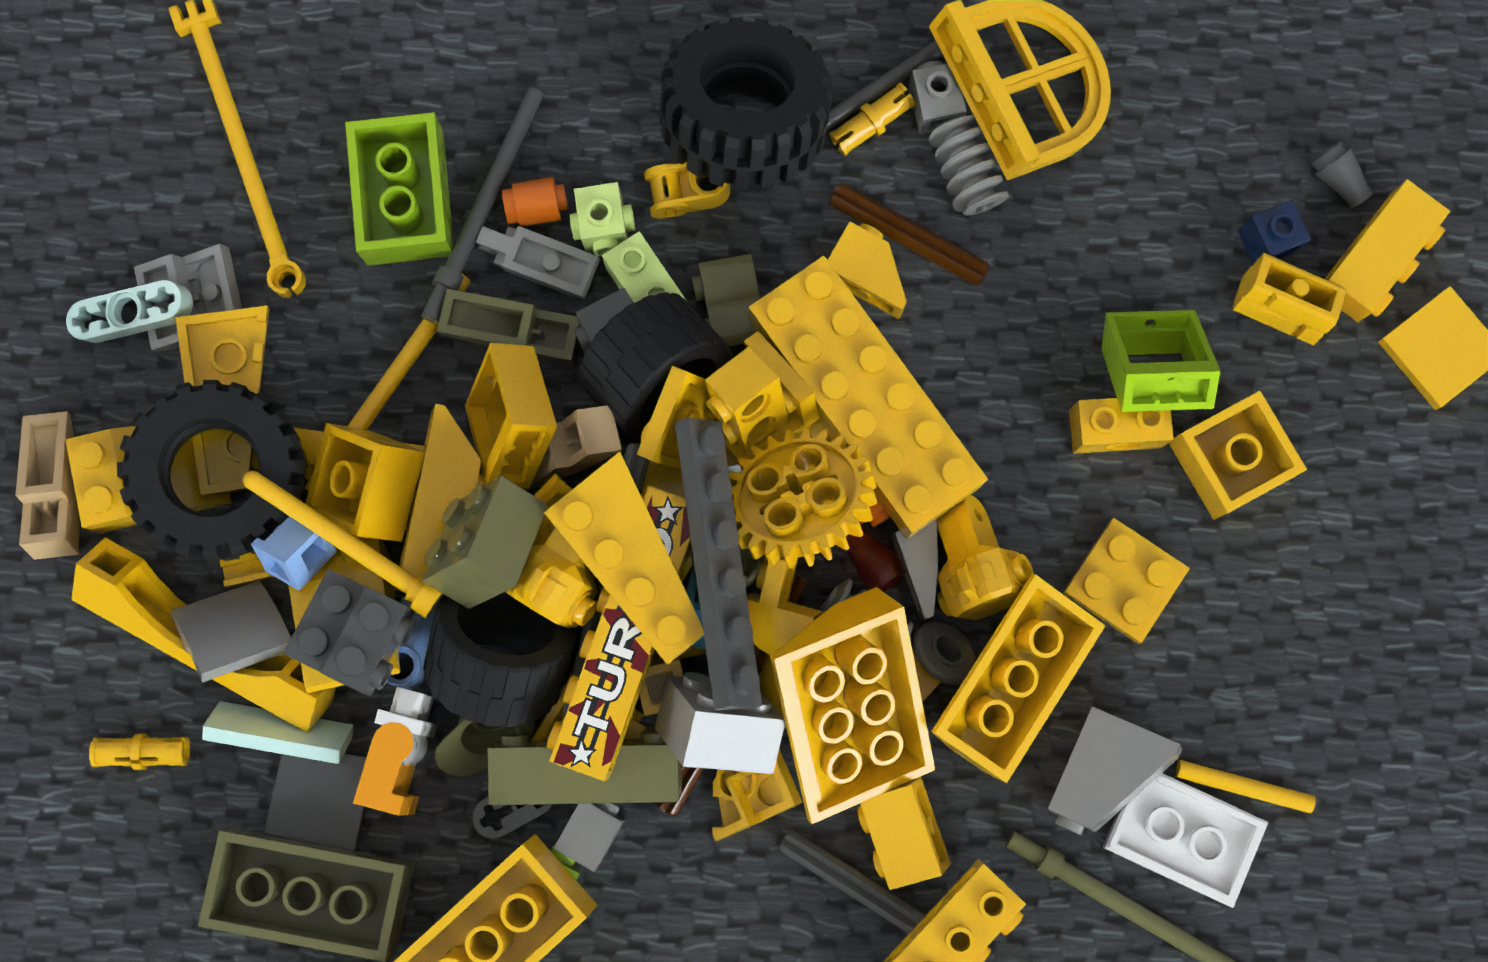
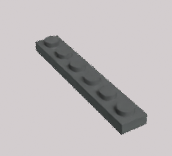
M688 417L675 422L714 710L752 709L762 706L760 679L757 671L753 630L750 623L746 582L743 574L739 534L736 526L722 423Z

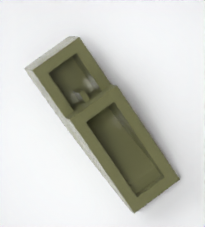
M446 289L437 329L439 334L484 347H489L490 342L534 346L538 360L576 367L580 350L578 338L573 330L580 326L577 316L540 310L533 304Z

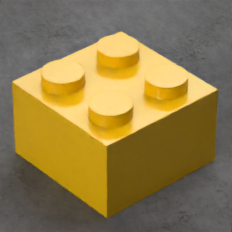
M1261 391L1184 431L1169 443L1213 520L1232 512L1307 470Z
M326 423L306 504L354 536L402 542L406 525L410 518V509L418 479L420 478L425 452L371 430Z

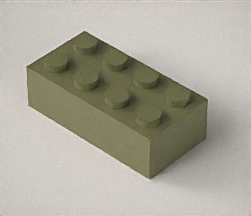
M239 828L219 830L198 927L386 962L397 953L415 862L324 846Z

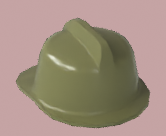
M459 715L457 726L436 747L435 761L438 768L447 774L459 777L470 776L488 768L487 748L495 741H501L500 735L528 733L530 738L535 729L534 722L529 724L523 723L514 727H493L465 720Z

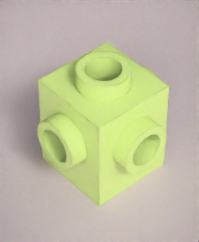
M618 182L574 189L577 213L570 214L571 230L574 241L581 240L586 252L602 256L628 239V232L636 231L632 205L623 204Z

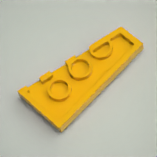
M268 305L175 317L184 383L189 382L192 386L203 385V380H219L224 385H230L232 382L246 386L249 391L256 394L260 393L269 318ZM211 429L192 437L199 490L202 497L249 490L243 484V476L248 471H251L254 449L245 438L224 429Z

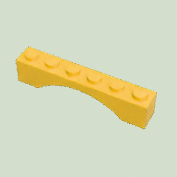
M105 537L76 563L72 601L197 671L190 653L185 650L170 612L186 604L158 578L145 559ZM280 654L212 679L306 733L309 732L330 707L336 691V687L307 693L304 688L301 662L285 654Z

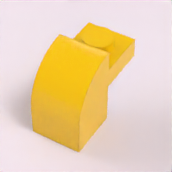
M781 557L774 566H770L769 562L763 561L756 581V587L762 589L761 594L754 592L747 594L750 623L753 630V643L770 655L824 613V611L788 602L797 562L793 569H789L785 557Z

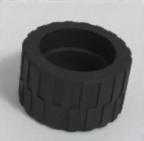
M658 293L657 295L646 296L628 305L599 330L594 336V340L584 352V358L581 360L579 367L580 374L578 380L582 390L597 407L608 405L615 418L617 430L631 443L641 444L642 431L651 420L671 367L675 366L707 379L731 360L732 352L728 344L685 298L676 293Z
M506 592L470 609L443 594L442 599L438 601L424 660L423 670L425 671L424 679L426 685L430 687L434 698L440 701L447 710L462 716L465 720L493 727H514L523 723L529 724L536 721L537 718L548 714L552 706L557 704L575 646L577 628L569 629L555 624ZM479 645L501 646L521 655L499 654Z

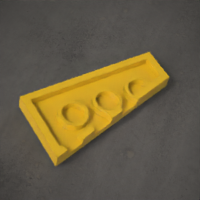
M618 452L546 510L544 514L668 665L704 636V631L621 452Z

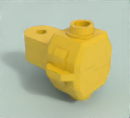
M970 495L936 519L937 528L948 557L947 562L937 576L941 588L937 598L942 611L947 616L978 620L1011 607L1034 572L1031 563L1025 555L1016 551L999 548L986 510L976 497Z
M555 527L544 545H532L516 587L505 592L555 624L570 629L577 627V625L585 626L593 617L597 602L593 599L599 590L590 573V569Z

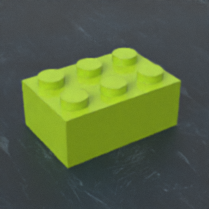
M435 113L345 122L356 252L367 266L449 257L454 247L444 132Z

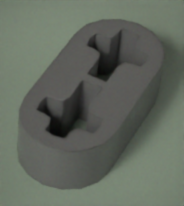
M486 797L475 807L472 821L474 828L480 835L496 839L547 813L554 804H544L541 808H538L536 804L525 805L521 808L519 805H511L514 812L501 819L503 828L497 830L494 825L486 827L483 823V818L488 815L486 807L489 806V798ZM492 805V806H493V808H494L495 810H497V809H501V808H503V807H505V806H507V805Z

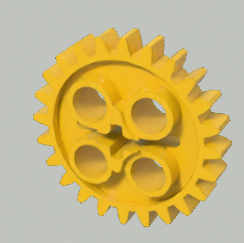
M805 427L801 437L794 438L792 432L788 429L785 431L784 441L778 443L771 435L768 436V448L765 450L755 445L751 446L754 455L752 460L738 458L737 462L742 473L730 472L729 477L732 486L736 526L739 534V546L742 550L749 548L755 560L765 554L769 565L774 566L781 557H785L789 569L794 568L798 557H804L808 566H813L815 554L820 552L827 560H832L831 547L837 545L847 551L849 545L846 536L850 534L862 537L863 531L859 521L869 522L873 519L869 506L877 504L874 489L877 486L867 457H861L856 444L848 447L843 435H839L831 442L827 429H823L817 438H812L809 427Z

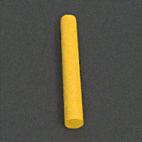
M1179 760L1177 763L1175 778L1310 814L1315 807L1316 797L1314 795Z

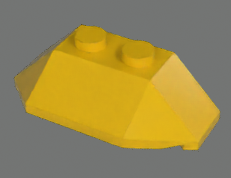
M435 404L431 411L423 449L425 456L412 502L399 565L416 578L420 575L423 576L428 564L424 562L425 555L432 543L437 538H440L446 524L442 523V517L448 505L455 498L461 499L470 494L476 486L485 485L482 473H479L482 460L446 406Z

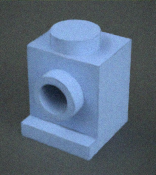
M290 516L281 525L279 524L265 541L257 537L251 543L265 571L298 591L337 552L335 546Z

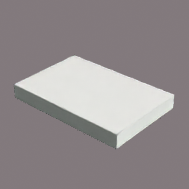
M1162 773L1116 814L1102 848L1233 908L1268 822Z

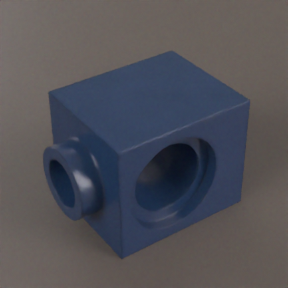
M1293 200L1251 216L1238 230L1253 265L1263 253L1281 260L1296 254L1311 241V237Z

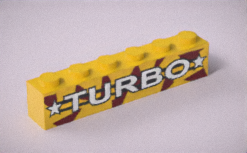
M648 486L645 496L641 495L681 579L692 545L685 498ZM603 587L596 606V611L602 613L597 630L589 629L584 638L579 654L580 657L586 659L580 677L572 675L567 685L563 702L569 704L563 723L559 721L554 723L546 748L553 750L549 762L606 781L610 779L655 649Z

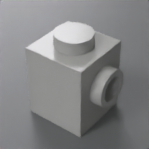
M930 61L920 65L917 70H912L908 86L910 94L916 103V106L913 108L919 134L933 132L942 124L966 115L967 110L963 93L948 64H942L941 61Z

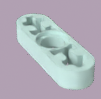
M161 280L78 301L69 309L66 325L73 337L92 343H100L176 324L175 317L190 315L193 308V298L186 287L168 280ZM170 295L175 296V302L168 304V310L152 306L151 302L160 304L169 301ZM134 300L137 304V315L132 322L125 324L121 316L122 308L128 301ZM92 314L106 317L107 321L98 320L91 322L89 329L85 328V322L91 320Z

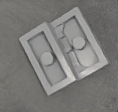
M217 244L183 257L169 254L134 267L138 286L168 280L186 287L193 298V308L190 315L243 309L230 249L225 245ZM170 295L169 301L156 304L151 302L152 306L168 310V304L175 302V296ZM176 324L147 331L151 351L159 352L179 348Z
M260 580L170 611L185 650L190 653L202 682L283 654L291 639L278 609Z

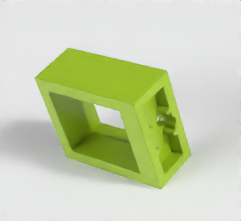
M1195 310L1106 313L1101 349L1122 412L1214 409L1220 368ZM1148 320H1154V323L1151 325L1145 324ZM1181 353L1183 361L1130 363L1128 355Z

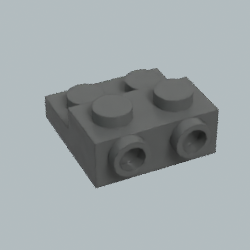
M327 569L283 654L362 694L372 696L375 688L381 690L388 681L393 669V664L389 663L397 646L403 647L409 640L415 627V621L411 620L415 611L377 591Z

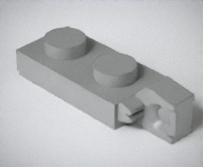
M482 226L476 240L478 249L495 255L494 265L501 267L504 271L582 301H586L601 264V258L594 254L520 226L517 229L508 227L505 235Z

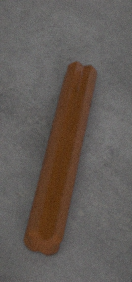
M839 183L830 197L829 204L835 209L861 223L876 228L884 236L973 285H979L989 270L988 262L844 183Z

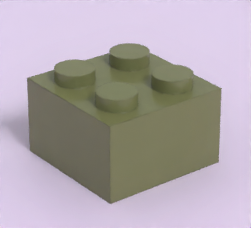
M499 476L484 486H476L470 494L461 499L455 498L443 514L442 523L446 525L440 538H437L432 543L425 555L424 562L428 566L421 581L468 609L516 587L548 504L503 476Z

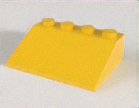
M873 588L834 604L770 655L806 816L811 824L935 770L904 606L879 588Z

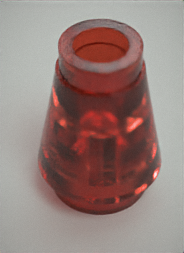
M863 528L862 537L848 534L846 539L849 549L846 553L867 589L877 587L881 591L886 592L905 575V570L900 566L902 560Z

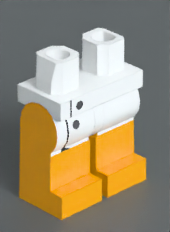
M397 687L390 712L378 709L374 723L382 726L376 730L372 738L353 804L398 816L415 815L420 797L408 794L416 763L423 759L427 752L428 742L426 737L434 738L437 724L428 722L434 697Z

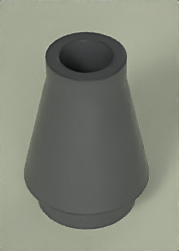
M1341 140L1325 149L1311 161L1316 169L1313 174L1345 200L1350 208L1358 206L1374 193L1366 181L1352 147L1346 148Z

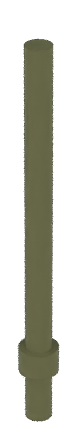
M1013 831L1007 839L1005 847L1034 863L1036 871L1050 879L1056 876L1200 962H1237L1065 861V855L1049 845L1043 848L1016 831Z

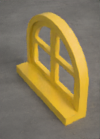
M961 0L946 4L929 25L1007 181L1074 155L1092 140L1101 129L1108 114L1111 97L1108 69L1101 51L1090 34L1078 21L1062 9L1043 0H987L966 8ZM1017 22L1032 24L1048 31L1068 48L1071 55L1039 66ZM998 23L1004 24L1027 68L1026 71L1001 79L977 30ZM1081 70L1085 86V101L1078 121L1071 128L1047 81ZM1036 86L1060 133L1056 137L1037 144L1033 142L1010 97L1011 94Z

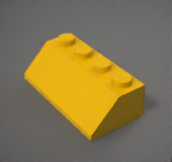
M1031 574L931 732L947 747L981 771L1007 783L1102 633L1105 625L1039 576Z

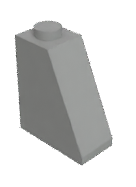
M1091 707L1048 807L1050 812L1058 815L1055 824L1078 835H1082L1084 828L1097 832L1179 758L1182 752L1181 744L1095 707Z

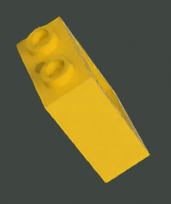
M490 342L465 404L476 452L482 460L480 468L483 480L487 484L499 476H503L522 489H529L557 429V423L534 346Z

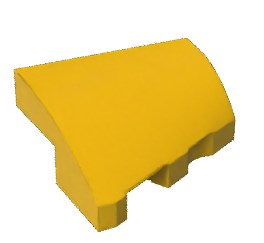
M780 749L773 774L717 769V775L713 781V797L719 798L723 826L712 827V835L715 841H719L803 803Z

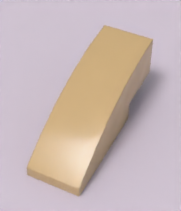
M608 405L577 409L562 422H557V429L529 489L545 485L555 473L563 479L594 466L622 450L615 418Z
M68 411L29 415L22 418L15 495L23 503L19 545L34 560L79 555L80 516L65 440L74 437L71 415Z

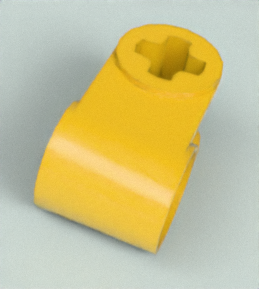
M687 162L682 165L680 163L661 164L644 171V178L646 182L650 183L653 199L650 214L653 218L657 219L681 216L687 212L721 206L730 195V184L724 183L723 187L718 186L712 191L701 189L699 184L707 176L702 175L699 178L687 170ZM665 186H668L669 197H666Z

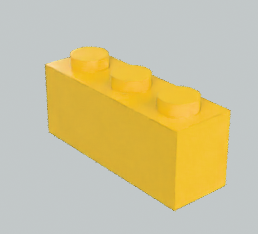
M1408 179L1392 191L1324 278L1346 288L1341 311L1357 323L1370 314L1375 317L1379 316L1394 298L1389 293L1393 285L1397 281L1401 284L1404 283L1419 266L1420 262L1414 258L1422 248L1429 250L1443 235L1446 229L1441 226V223L1451 211Z

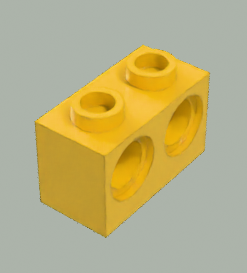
M750 346L705 379L710 397L706 404L715 416L716 422L722 423L725 443L730 446L735 442L746 455L752 451L751 446H758L768 436L774 434L789 422L779 376Z

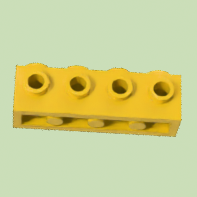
M978 858L883 962H984L991 953L988 945L1000 932L1004 936L1008 935L1020 923L1024 916L1020 910L1026 903Z

